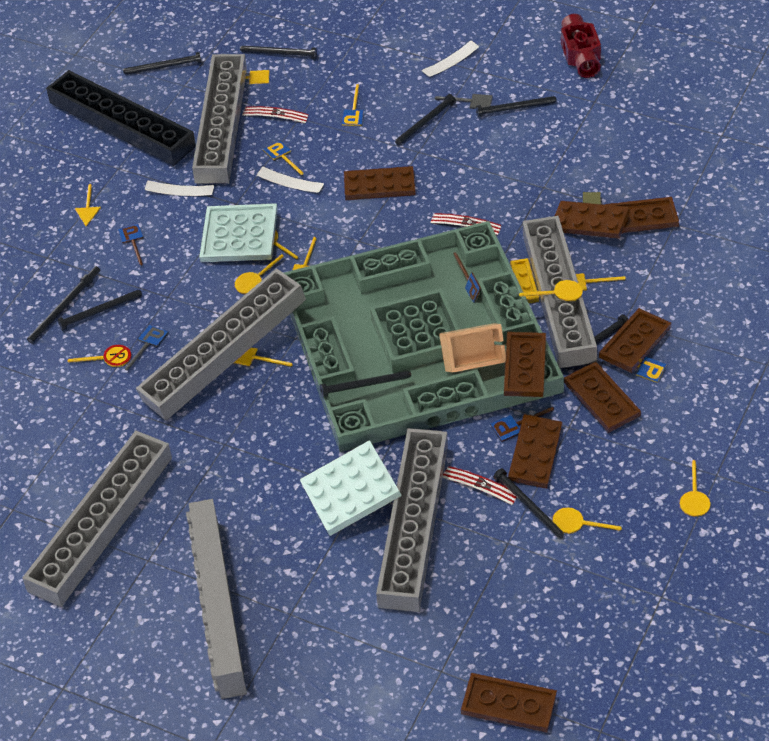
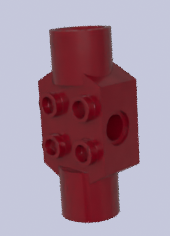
M570 14L561 22V46L568 65L576 66L581 77H593L601 68L599 62L601 60L599 37L593 23L584 22L583 17L579 14Z

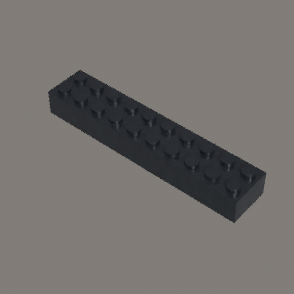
M70 70L46 88L50 104L172 166H175L196 147L193 131Z

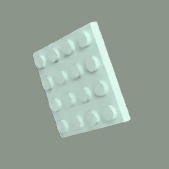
M277 204L207 206L199 256L200 262L272 260L278 211Z
M370 440L300 479L330 536L402 496Z

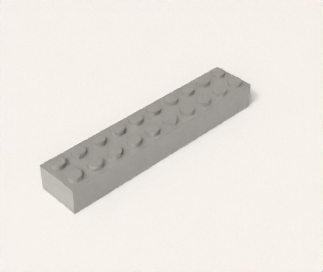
M212 54L192 166L195 183L230 182L247 73L245 54Z
M559 216L523 221V239L537 290L553 291L555 285L563 280H572L578 283ZM555 294L539 295L559 368L597 362V345L582 296L575 301H564Z
M276 268L136 387L142 401L164 420H168L306 300L301 285Z
M407 429L397 488L402 496L395 499L393 503L376 592L378 608L420 612L448 449L447 432Z
M135 430L22 577L27 592L60 607L63 606L171 461L172 455L169 443Z
M213 499L189 503L190 511L186 512L192 542L191 548L197 574L196 580L200 593L199 599L203 612L202 618L205 626V637L208 644L207 650L215 692H220L221 699L246 695L247 691Z

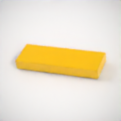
M528 258L510 261V266L523 293L537 292ZM539 295L525 296L528 303L539 302Z

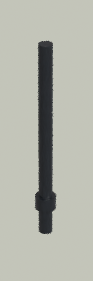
M95 266L80 279V283L27 338L29 343L32 344L85 287H89L94 277L101 271L99 267Z

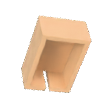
M493 323L439 333L446 372H458L505 363L506 361L505 346L494 344V341H504L501 324Z

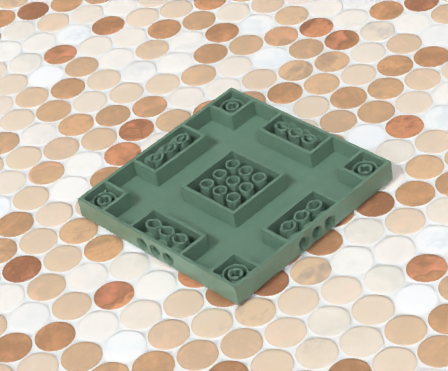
M489 221L284 272L285 275L301 285L306 298L300 306L290 313L340 452L357 448L369 440L373 444L406 435L408 428L425 430L564 393V376L547 341L543 397L504 396L505 363L458 372L445 371L439 333L493 323L501 324L504 341H494V344L504 345L505 352L507 332L543 333L526 297L519 296V293H523ZM454 252L458 254L469 277L473 272L481 287L475 303H473L465 289L467 279L453 255ZM403 371H410L412 375L408 379L329 393L328 397L322 398L320 393V384L324 383L329 386Z

